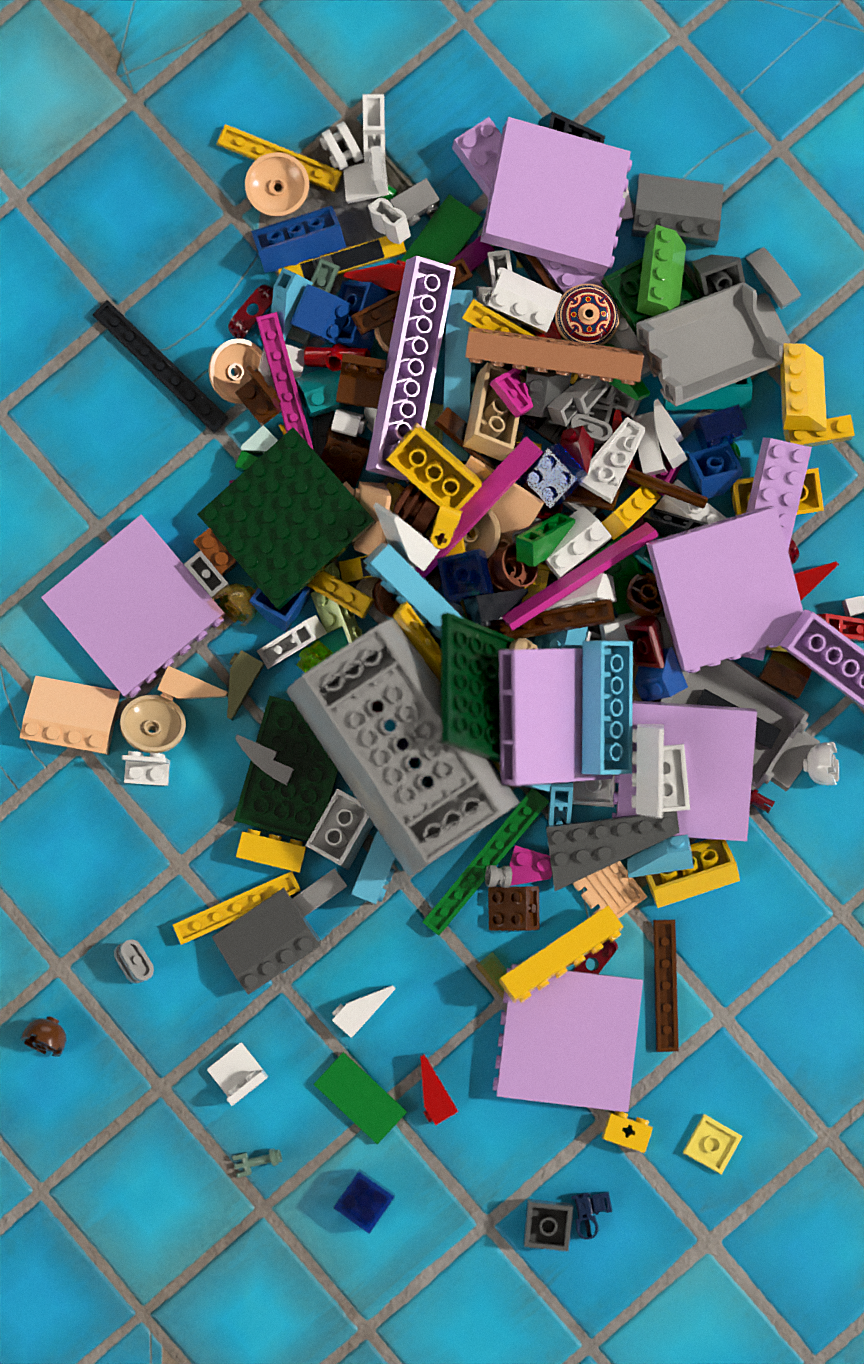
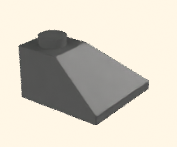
M709 255L692 261L695 279L702 297L742 282L745 283L739 257Z

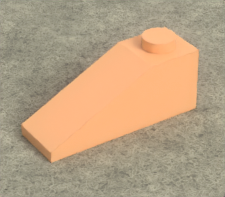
M170 666L167 667L157 689L162 692V697L171 701L174 698L179 700L227 698L229 695L225 690Z

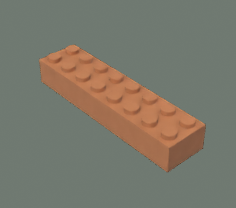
M469 327L465 358H469V362L482 363V360L491 361V365L504 366V363L512 364L513 368L526 369V366L534 367V371L547 372L548 369L555 370L556 374L569 376V372L577 373L578 377L591 379V375L600 377L599 380L612 382L613 378L620 379L621 383L634 385L635 381L640 382L644 355L639 350Z

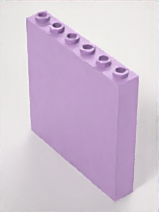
M508 117L502 130L480 241L604 275L608 268H612L615 257L612 256V251L616 248L618 237L615 235L616 230L620 228L622 220L619 217V213L623 210L625 198L622 197L629 182L626 179V175L632 166V160H629L631 151Z
M766 506L647 543L680 668L688 673L699 671L701 666L708 665V667L719 665L721 660L727 658L729 660L739 659L742 657L741 654L749 652V654L761 652L762 648L766 646L770 648L780 646L782 640L803 613L778 510L775 506Z
M142 514L41 597L126 698L129 696L132 698L141 691L140 687L145 682L149 684L158 677L157 672L162 668L166 670L168 666L173 665L175 662L173 659L176 656L186 654L191 649L190 645L194 641L200 642L208 635L206 631L212 626L217 628L224 622L223 617L226 616Z
M583 648L499 650L502 785H530L613 779V774H582Z
M632 700V752L637 751V743H633V729H637V724H664V746L684 744L690 810L677 811L680 833L674 836L688 835L690 838L747 841L757 719L756 709ZM632 764V773H637L636 764ZM615 774L614 783H618V792L614 791L613 804L617 805V812L612 813V818L638 815L636 814V808H632V795H636V786H632V774Z
M511 964V968H507L506 974L520 964ZM568 970L560 978L557 979L554 976L548 980L550 984L544 989L532 991L530 993L532 996L523 1003H520V1001L513 1003L504 990L503 1003H507L506 1012L501 1014L500 1025H504L503 1034L499 1033L498 1047H502L501 1056L497 1055L495 1065V1069H499L498 1078L494 1077L493 1091H497V1097L628 1112L643 986L642 979Z

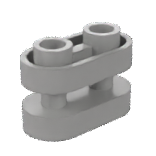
M585 414L575 415L566 428L567 430L583 426L595 442L593 451H599L612 435V428L607 422Z
M127 940L115 948V960L130 982L135 984L141 983L153 975V964L139 942Z

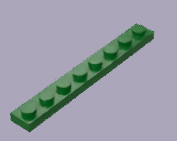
M535 789L529 791L423 920L427 927L438 936L444 931L485 881L487 866H497L549 803V800Z

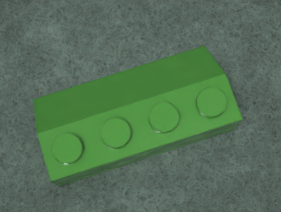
M655 225L646 235L637 312L657 316L680 306L686 245L675 230Z

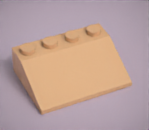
M472 455L465 464L482 480V483L494 471V469ZM516 483L490 508L496 515L500 525L501 536L498 548L514 543L512 539L513 533L531 526L545 503Z
M35 676L23 718L20 738L109 755L121 692Z

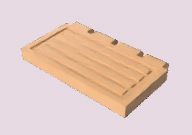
M621 861L572 883L577 891L584 887L587 889L581 896L591 909L596 905L600 906L594 914L609 905L618 919L647 898L634 878L628 877V870Z

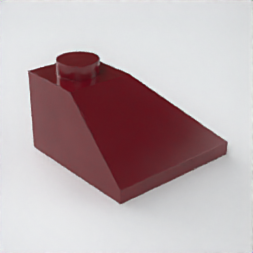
M583 426L563 430L554 453L548 480L550 484L588 475L595 442Z
M656 616L641 617L624 625L629 641H633V656L636 665L663 668V635L658 618Z

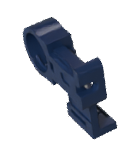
M589 1192L571 1197V1199H575L578 1213V1218L575 1219L576 1231L581 1238L590 1240L598 1234L599 1225L596 1215H599L600 1211L606 1210V1213L613 1212L609 1192L592 1195V1198H588V1196H591ZM604 1198H606L608 1209H606ZM583 1220L585 1221L588 1237L580 1232V1223ZM589 1220L595 1225V1234L593 1236Z

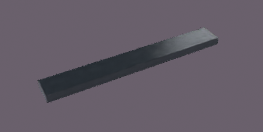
M108 300L92 314L214 434L229 420L226 414Z

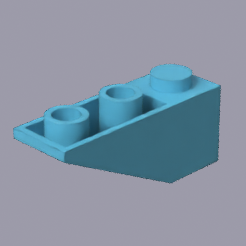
M282 268L273 287L271 313L277 312L285 341L292 327L290 322L307 284L312 285L313 282Z

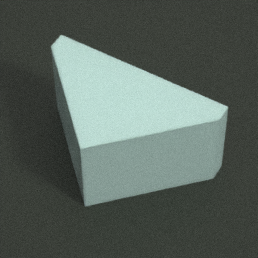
M263 425L241 446V451L249 454H264L278 440Z

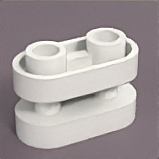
M344 121L336 125L338 132L332 134L328 129L321 133L322 138L319 139L323 149H328L332 155L329 159L335 169L339 168L340 171L348 167L346 160L352 158L356 163L363 159L362 153ZM340 140H343L348 149L343 153L337 144Z

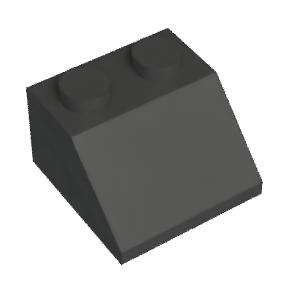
M528 367L526 385L533 407L524 415L548 417L550 414L547 406L569 388L572 372H569V376L556 374V371L548 369L547 372L534 371V367Z

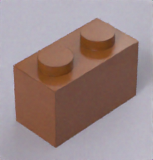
M208 528L193 541L223 577L239 564L213 534L211 528Z

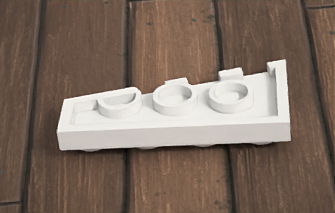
M627 417L591 459L588 475L576 477V483L607 502L612 503L645 433V427Z

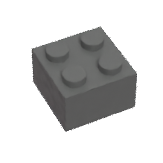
M528 1199L523 1239L524 1247L568 1251L573 1211L572 1204Z

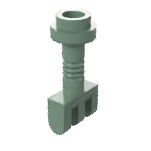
M275 1148L270 1149L269 1154L250 1159L247 1152L231 1156L232 1161L239 1159L242 1161V1163L234 1164V1169H244V1171L236 1173L237 1178L251 1175V1167L267 1163L277 1166L282 1162L281 1152Z

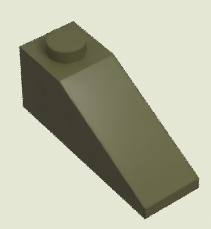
M242 650L239 654L235 653L229 663L232 667L230 668L227 718L232 721L265 666L263 662Z

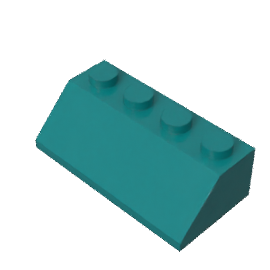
M376 351L370 353L371 358L380 359ZM324 368L295 378L310 419L349 406V404L336 402L341 370L332 371Z
M751 377L678 406L673 405L663 397L665 410L698 411L701 409L741 410L751 408L753 388Z

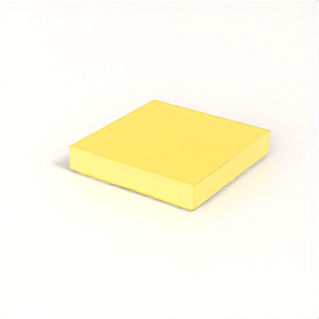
M703 1114L683 1153L722 1175L743 1136Z

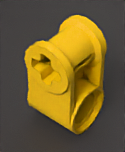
M444 504L440 505L431 535V543L434 547L443 549L449 545L454 530L459 523L462 514L461 510ZM440 533H444V538L439 541L438 536Z

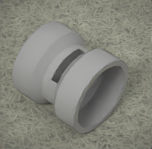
M495 865L487 866L485 871L487 887H495L496 885H500L502 888L510 887L512 882V869L510 866H502L501 868H497Z

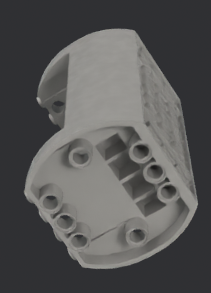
M395 619L376 626L303 674L286 691L409 877L520 803L510 787L502 785L501 774L492 760L442 743L441 684ZM374 701H381L384 704V710L381 713H374L371 710V705ZM392 719L396 722L397 727L395 731H385L384 722L386 720ZM400 738H405L409 742V748L405 751H400L396 747V742ZM412 757H418L422 762L421 767L417 770L411 769L408 765ZM424 776H431L434 779L432 788L426 789L422 787L421 780Z

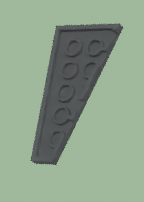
M677 811L663 812L662 818L630 815L546 826L554 890L557 891L680 833Z

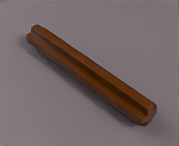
M629 468L626 472L625 479L702 509L707 504L708 498L632 468Z

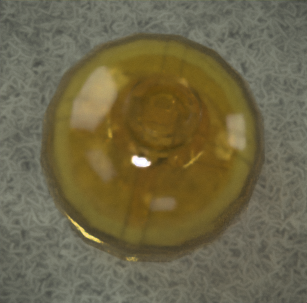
M233 583L216 594L215 599L219 598L221 601L218 604L219 607L233 622L239 620L243 622L241 626H247L256 616L257 610L250 603V599L255 593L252 587Z

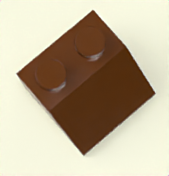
M772 650L758 678L773 689L796 700L800 697L808 682L812 669L789 652Z

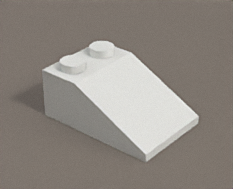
M376 502L374 508L388 544L413 569L418 567L424 571L439 552V549L434 547L433 544L397 515Z

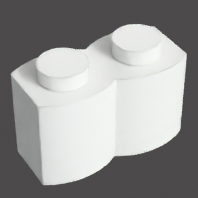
M378 198L368 205L374 229L382 234H386L391 242L401 244L411 236L405 213L400 209L393 208L388 200Z
M339 408L335 412L331 431L357 437L365 431L367 420L364 419V414Z

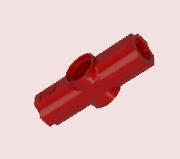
M335 344L332 348L306 347L304 350V363L307 367H327L332 371H340L343 353L370 358L371 355L370 350L367 348H347L343 344Z

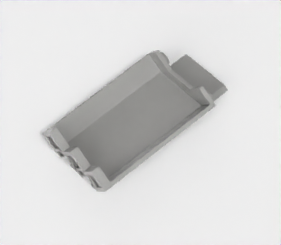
M744 282L636 323L637 343L641 350L645 349L650 359L647 361V364L653 376H658L663 386L660 389L663 397L675 406L782 364L783 343H790L769 296L766 293L757 296L756 290Z
M728 658L721 660V664L716 666H701L697 672H682L688 688L671 697L660 699L659 702L696 705L703 690L706 689L740 708L756 709L758 718L781 729L771 749L755 741L751 785L759 789L763 782L768 784L769 781H772L787 792L803 769V760L807 759L810 749L820 743V741L804 731L809 724L806 720L810 713Z

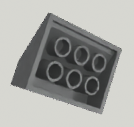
M639 173L631 236L646 238V235L655 225L675 230L684 244L715 248L719 238L724 185Z
M284 887L212 936L233 974L248 995L321 946V939Z

